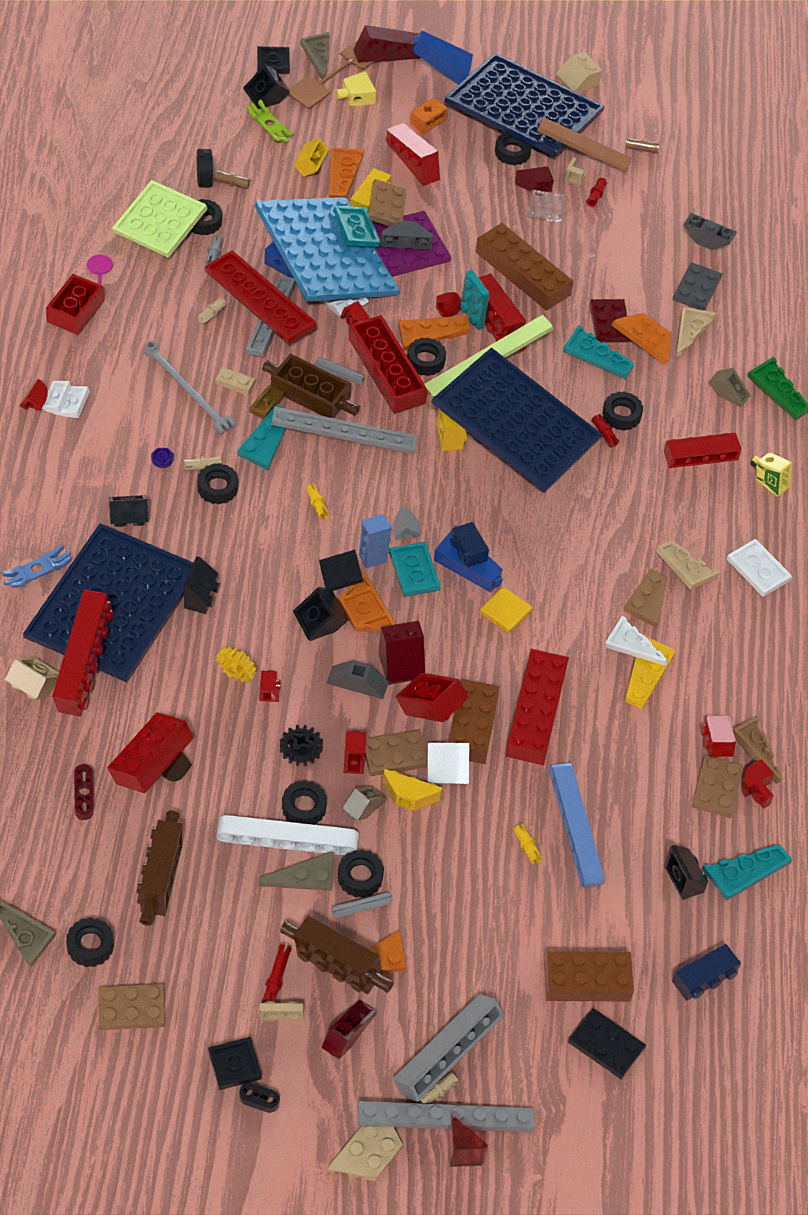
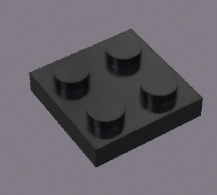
M257 46V71L265 64L277 71L278 74H290L289 47Z
M250 1037L208 1047L209 1057L219 1090L262 1079Z

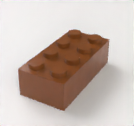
M461 679V684L469 698L454 713L449 743H469V761L486 764L500 686Z
M546 952L544 960L546 1001H631L634 992L631 952Z

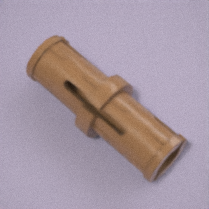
M627 137L626 148L640 150V152L650 151L658 153L660 143Z
M218 170L215 176V181L229 184L232 187L239 186L248 189L250 185V178L238 176L236 173L230 174Z

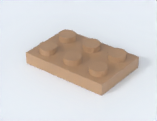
M374 179L372 182L368 219L387 226L403 221L406 189Z
M420 730L366 738L365 758L370 776L383 775L385 769L402 772L427 768L428 757Z
M705 755L692 808L731 818L743 765Z
M163 984L98 987L99 1030L165 1027Z

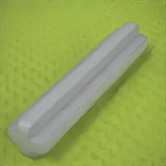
M318 357L315 361V366L355 383L362 384L365 379L364 374L324 358Z
M385 892L332 906V914L334 918L388 905L392 903V896L390 892Z

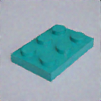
M334 207L333 212L347 246L379 247L380 239L372 220L368 219L369 213L366 207Z
M471 269L466 271L460 307L469 317L470 323L477 330L484 328L489 292Z
M426 541L389 548L390 558L403 597L440 591L441 585Z

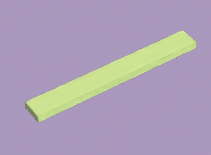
M544 315L539 316L425 383L428 389L427 392L432 398L436 396L491 347L506 358L552 331L553 326Z

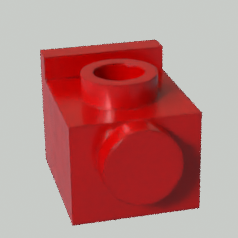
M358 301L345 307L340 315L342 319H346L348 325L370 318Z
M273 670L261 671L259 701L279 702L280 680L277 679V672Z

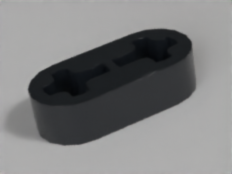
M245 1083L240 1088L239 1098L243 1104L268 1113L275 1112L279 1108L280 1097L276 1091L254 1083ZM249 1090L253 1091V1095L247 1098L246 1093ZM270 1097L273 1098V1102L267 1105L266 1100H269Z

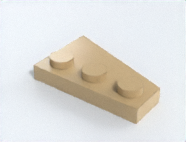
M672 540L658 546L656 549L659 556L690 590L718 578L720 574L717 570L714 569L712 571L706 567V563L702 560L697 561L692 558L690 552Z

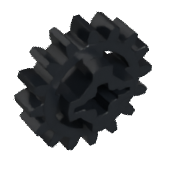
M296 725L295 730L288 728V733L283 732V737L280 739V753H283V759L289 758V764L295 761L296 766H299L300 763L307 766L308 761L313 764L315 758H320V753L323 751V739L320 738L319 732L314 734L313 727L307 730L306 725L303 726V729Z

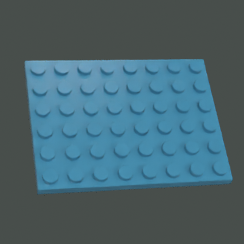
M347 198L256 201L255 208L306 301L398 296L400 289L374 247L347 246L333 212L335 206H350Z

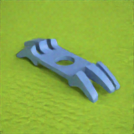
M60 544L53 551L44 553V556L23 566L18 565L13 570L3 571V576L13 577L3 581V584L10 585L13 588L24 587L28 582L56 569L60 570L71 560L70 552L67 551L56 557L63 549V546ZM34 565L42 566L40 572H33L31 568Z

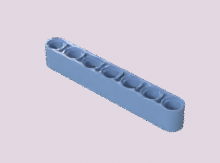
M572 763L550 765L552 784L580 884L582 887L602 885L604 883L603 871Z

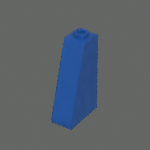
M421 30L418 36L415 35L412 41L415 54L458 85L469 76L473 58L472 53Z
M451 530L435 549L434 561L490 593L495 587L498 588L503 581L501 577L503 569L489 556L488 561L467 568L465 563L459 559L456 548L452 547L450 543Z

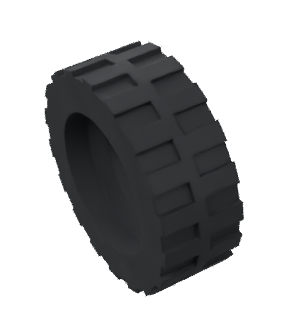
M502 133L496 139L495 155L498 160L507 165H521L529 160L532 145L508 133ZM516 145L521 148V151H509L505 146Z
M197 149L198 187H212L213 185L212 149Z
M197 199V201L207 205V210L204 214L211 215L212 219L207 221L198 220L190 232L199 235L213 234L222 226V209L214 201Z
M420 338L410 343L407 357L419 375L433 376L444 368L446 350L444 345L436 341V339ZM428 352L433 354L435 359L433 361H422L418 359V354Z
M625 391L612 393L604 402L603 419L616 430H631L637 427L641 421L643 405L641 400L632 393ZM624 406L629 408L632 413L629 416H622L615 413L614 408Z
M222 463L205 466L204 469H201L200 474H198V494H200L204 501L211 504L228 503V501L233 500L238 491L236 471ZM221 478L226 480L227 486L223 489L210 488L209 481Z
M297 781L285 789L282 796V813L288 822L316 825L326 814L327 796L318 784L316 785L311 781ZM300 796H308L313 799L314 807L308 812H300L294 806L295 800Z
M355 850L352 853L346 854L341 859L338 867V883L341 885V889L346 891L348 895L356 898L372 896L382 885L384 866H382V861L378 859L377 855L372 854L370 851ZM355 866H366L371 872L369 880L366 882H356L353 880L350 873Z
M83 918L69 928L66 944L68 955L71 956L73 962L75 961L78 965H83L84 967H96V965H101L110 958L109 956L112 955L114 948V937L110 926L106 922L98 918ZM93 933L100 938L101 944L96 950L85 951L81 948L79 942L85 934Z

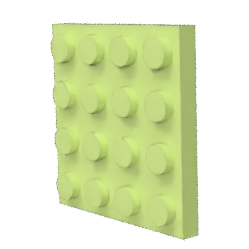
M151 180L113 226L112 230L124 238L169 258L206 212L207 205Z

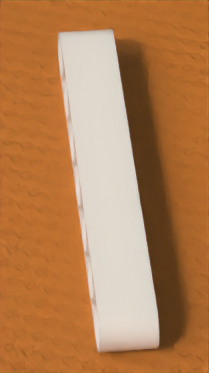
M224 815L218 819L216 839L225 843L317 853L334 852L335 855L346 856V854L352 853V851H357L359 833L356 830Z

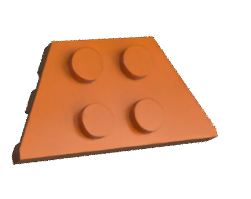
M644 312L614 320L611 326L664 365L667 364L670 357L671 332Z
M362 573L364 582L351 585L348 591L344 592L338 599L355 631L380 632L381 627L396 624L366 573Z

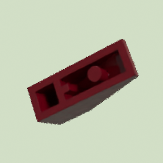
M359 1000L329 1028L321 1048L330 1055L340 1059L353 1046L374 1018L377 1010Z

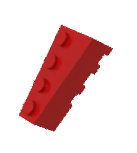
M404 123L386 129L387 144L423 186L440 180L438 150Z

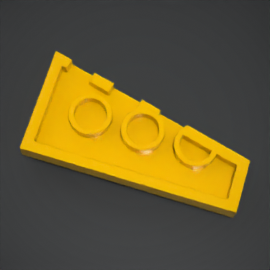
M648 637L646 638L652 643V646L657 651L660 650L664 657L667 658L668 664L664 666L638 657L635 658L625 702L643 710L676 650Z

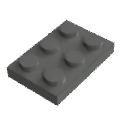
M691 262L673 296V301L705 311L723 274Z

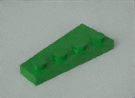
M774 357L748 372L747 377L795 420L808 413L807 402L799 391L794 389V384L786 378L782 367H778L776 364L777 360Z

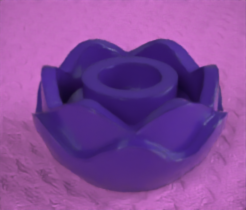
M156 448L151 454V461L158 468H167L173 463L174 454L168 448Z

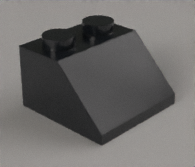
M265 64L243 87L258 109H261L258 103L259 100H262L265 107L279 104L290 92L277 71Z
M146 495L109 497L110 524H114L115 527L126 526V523H133V525L139 526L149 522Z
M196 556L184 584V608L206 614L208 608H212L214 604V594L219 592L221 582L218 581V573L198 556Z
M321 587L316 588L293 610L309 641L335 633L348 621L333 591Z
M677 845L670 846L664 867L682 900L704 893L708 878L701 871L696 856L692 855L688 848Z

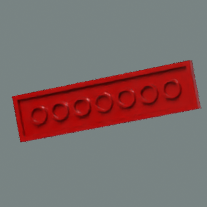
M233 250L204 266L206 273L288 344L317 327L314 319Z

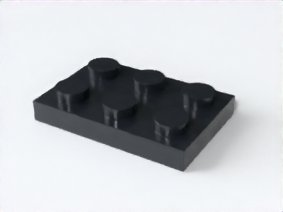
M594 1008L568 1041L569 1044L621 1080L646 1047V1044Z

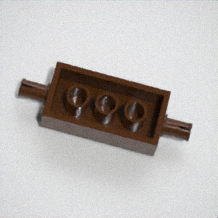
M291 353L280 366L269 360H266L263 364L262 370L272 374L271 386L283 391L284 397L324 417L334 418L340 410H344L353 416L358 414L360 405L348 401L351 398L352 383Z
M167 811L166 819H158L157 826L152 827L151 845L148 844L146 851L147 863H143L141 871L143 878L142 881L138 882L137 903L140 904L142 912L139 922L146 926L153 924L154 915L166 916L183 847V824L177 823L179 813L176 811Z
M310 916L306 917L299 928L289 923V921H285L282 925L280 933L295 940L297 955L302 961H309L320 971L329 972L336 980L350 984L357 992L362 991L368 995L374 985L386 993L392 989L394 980L382 975L380 957L375 952Z

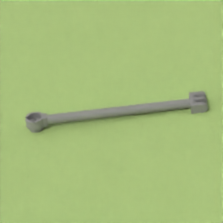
M149 341L145 344V355L156 359L216 421L213 423V428L220 435L224 433V430L228 431L230 427L236 426L229 416L222 418L159 353L158 345L155 342Z

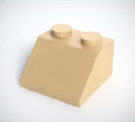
M585 51L572 55L556 72L559 80L567 88L577 93L599 86L602 75L600 67Z
M35 656L14 659L5 680L10 682L13 688L26 692L27 697L37 700L46 698L55 689L59 671Z

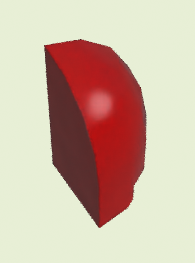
M456 292L438 295L436 309L441 317H453L461 310V297Z
M39 378L19 405L26 410L28 408L39 410L43 407L48 394L47 388Z

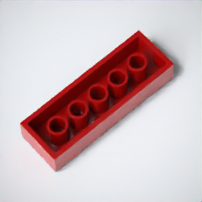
M379 315L350 324L348 339L393 414L426 404L428 389L383 316Z
M83 590L52 695L57 711L60 713L81 716L83 710L87 708V695L93 688L92 677L93 674L97 673V660L103 653V639H106L108 636L107 625L113 618L111 602L106 593Z
M531 649L505 757L544 766L569 657Z

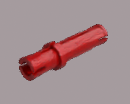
M285 944L278 946L270 977L265 983L266 990L262 1003L267 1002L269 998L270 1001H276L278 991L281 990L283 985L281 981L292 951L290 946H287L285 952H283Z

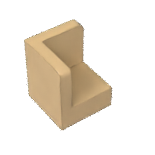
M573 157L566 170L565 181L581 186L587 171L576 168L577 158Z

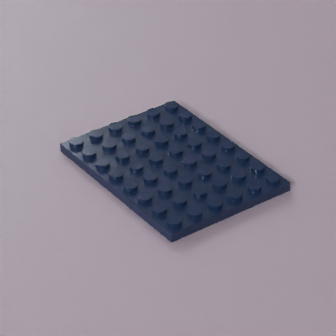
M497 53L490 56L447 94L444 100L445 103L464 111L554 157L567 145L538 132L542 117L580 134L604 110V105Z
M492 347L434 396L431 401L432 404L543 492L549 490L603 436L602 433Z
M99 523L23 632V638L65 655L83 590L106 593L111 602L113 618L107 625L108 636L106 639H103V653L97 660L98 670L128 682L183 598L184 584L194 562Z

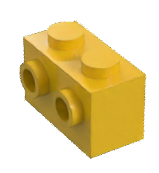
M319 137L304 144L293 166L303 177L314 175L322 164L329 150Z

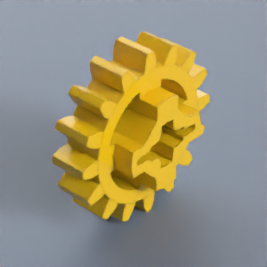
M228 646L227 648L223 647L216 655L217 659L215 661L219 663L218 667L223 668L222 672L226 673L229 678L234 677L235 681L240 679L244 683L245 681L249 682L255 676V671L257 670L253 666L255 663L250 661V657L246 656L243 651L238 652L237 648L233 650Z

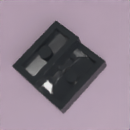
M355 549L319 560L327 590L334 591L364 582Z

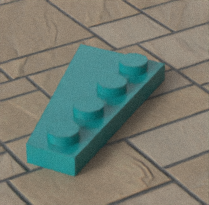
M578 325L565 344L563 352L627 379L634 368V363L618 351H612L608 344L605 342L601 343L596 339L595 335L591 332L588 334L581 325Z
M276 404V406H275V407L284 408V407H282V406H280V405H278V404ZM274 408L237 450L238 456L267 471L270 468L272 459H274L277 447L281 443L282 436L287 429L271 425Z
M778 844L757 850L753 854L739 855L738 858L725 859L714 865H704L702 870L724 898L729 900L789 865L792 858Z

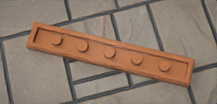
M542 117L538 132L624 172L628 171L631 157Z

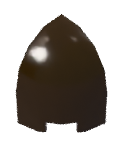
M180 752L177 758L163 772L162 776L169 781L176 782L186 775L192 764L185 754Z

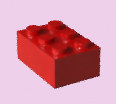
M72 274L47 305V322L78 335L104 302V286Z
M420 673L395 696L405 715L442 723L447 721L450 715L462 707L463 703L469 698L459 679L427 673Z

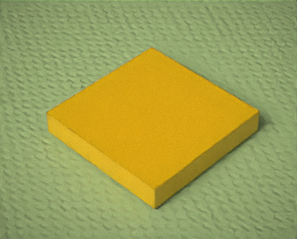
M502 587L480 609L479 613L510 634L533 611V607L505 587Z

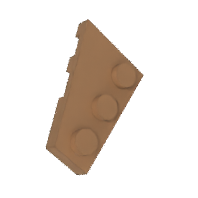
M650 569L625 605L624 611L657 628L668 577Z

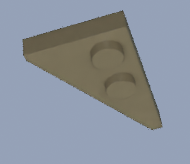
M329 32L300 39L302 48L321 79L326 77Z
M328 852L259 878V886L332 891L334 852Z
M0 901V920L27 964L32 967L54 939L55 932Z

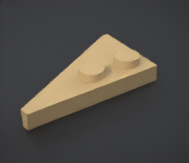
M683 307L676 356L680 357L715 319V312Z

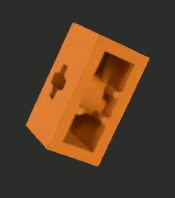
M432 98L411 111L410 125L420 133L425 134L446 121L448 108L437 99Z

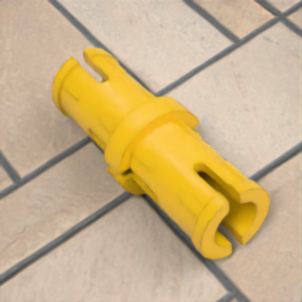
M308 485L305 490L311 500V506L317 512L318 518L323 520V517L324 519L328 518L330 513L325 505L324 497L320 495L317 489V485Z
M524 824L515 826L513 832L520 842L521 850L525 851L531 864H535L534 860L536 863H539L543 857L535 845V839L531 838Z

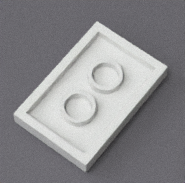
M756 539L727 555L726 560L762 597L792 579V575Z

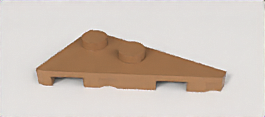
M755 716L733 729L735 740L756 762L762 759L774 773L772 780L778 784L782 780L779 766L775 767L772 758L774 754L766 740L765 733L761 732L758 727L759 718Z

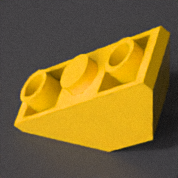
M384 770L382 783L396 806L416 811L440 801L442 787L434 783L421 781L416 777L402 775L394 770Z

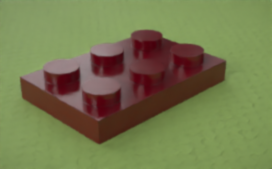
M590 299V310L596 339L601 343L631 342L628 337L611 326L614 320L627 317L625 300Z

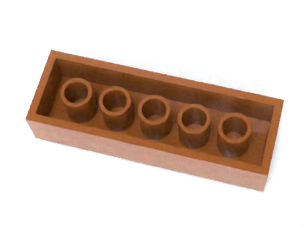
M503 223L477 238L476 253L546 311L571 295L573 280Z

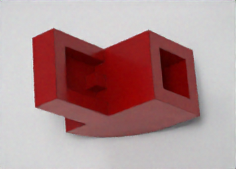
M762 759L747 768L741 783V790L744 797L752 794L755 802L764 809L770 806L774 796L767 788V785L771 783L774 773Z

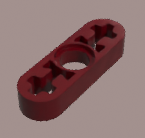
M86 764L78 765L74 770L75 815L80 820H88L94 814L93 771ZM82 772H86V782H82ZM86 788L90 792L89 794L82 796L78 793V791L80 789ZM82 802H86V812H82Z

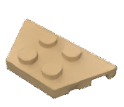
M361 1126L329 1165L328 1171L330 1173H346L350 1177H363L365 1180L376 1182L401 1151L403 1144L394 1127Z

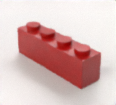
M734 432L667 440L664 454L669 468L737 461L739 460L742 448L737 434Z

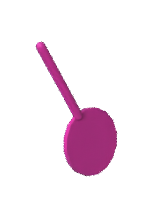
M94 255L87 261V268L90 272L98 274V284L101 285V275L110 272L113 262L106 255Z

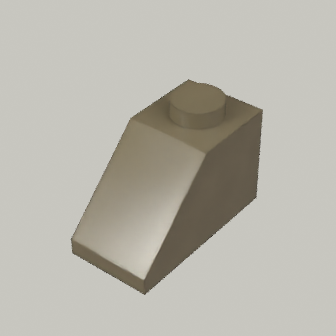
M734 368L717 371L709 381L718 396L739 407L743 406L751 396Z
M374 786L355 788L343 809L348 812L347 815L353 820L367 819L388 797Z

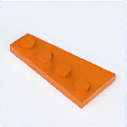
M331 147L329 198H347L363 158L364 149Z
M467 316L398 321L404 351L408 350L410 343L416 339L430 338L440 342L442 338L447 337L451 339L470 333Z

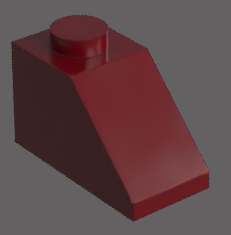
M548 166L516 170L515 185L534 194L552 192L554 179Z

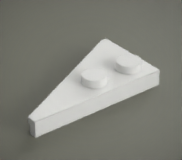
M621 616L605 642L606 648L666 666L668 660L664 657L663 653L660 650L657 651L652 646V643L643 634L638 632L635 626L632 627L627 622V619Z

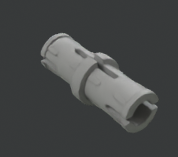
M217 235L213 236L211 246L208 247L206 265L216 260L221 254L223 238L219 235L217 241Z

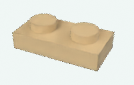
M222 367L215 379V384L249 395L255 385V378Z
M273 1001L260 1003L259 1021H303V1003L295 1001L287 1003H276Z

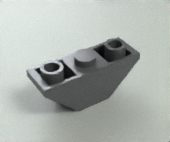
M690 213L684 222V227L695 243L710 250L730 245L737 234V231L693 213Z
M398 221L382 231L380 247L432 250L433 235L417 222Z
M351 660L332 666L327 684L383 699L389 681L371 665Z

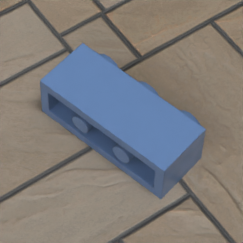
M383 514L364 519L361 522L359 556L366 569L387 562L392 527L389 520H386Z

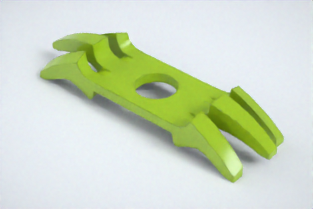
M262 100L258 101L262 112L254 103H251V107L249 105L246 106L252 119L256 120L271 135L272 140L289 142V139L286 137H291L294 133L288 131L285 125H282L270 113V110L265 107ZM273 121L275 124L272 126H268L265 124V122Z

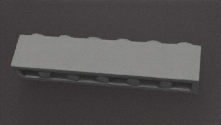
M479 994L393 1078L400 1094L418 1102L505 1016L497 1000Z

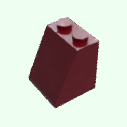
M419 620L381 627L378 655L385 678L389 681L388 685L413 681L420 673H425L424 635Z

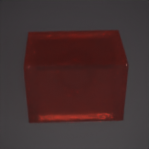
M455 1116L451 1119L448 1133L450 1167L482 1166L485 1161L488 1145Z

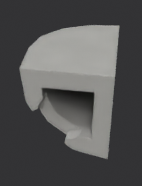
M402 506L394 521L395 539L404 540V537L411 536L416 538L421 534L418 520L409 509Z

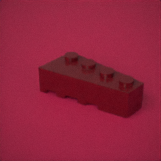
M369 25L364 26L353 49L358 63L421 59L420 56L413 52L414 45L412 44L415 35L418 36L419 33Z

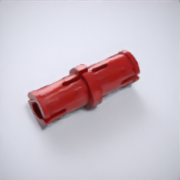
M598 178L595 186L591 188L590 195L586 200L588 206L595 207L599 198L603 196V190L607 185L605 178Z
M598 414V417L595 415L591 421L598 431L603 434L602 437L608 446L612 448L613 445L614 447L618 445L619 440L612 432V427L605 422L601 414Z

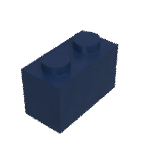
M473 522L452 528L450 543L452 547L456 548L459 559L465 563L467 568L488 561L489 548Z

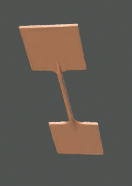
M355 41L340 52V55L348 59L347 62L320 81H315L309 76L304 77L289 88L290 92L288 95L310 109L331 94V91L322 85L324 82L350 64H355L364 70L374 62L358 63L353 50L357 43Z

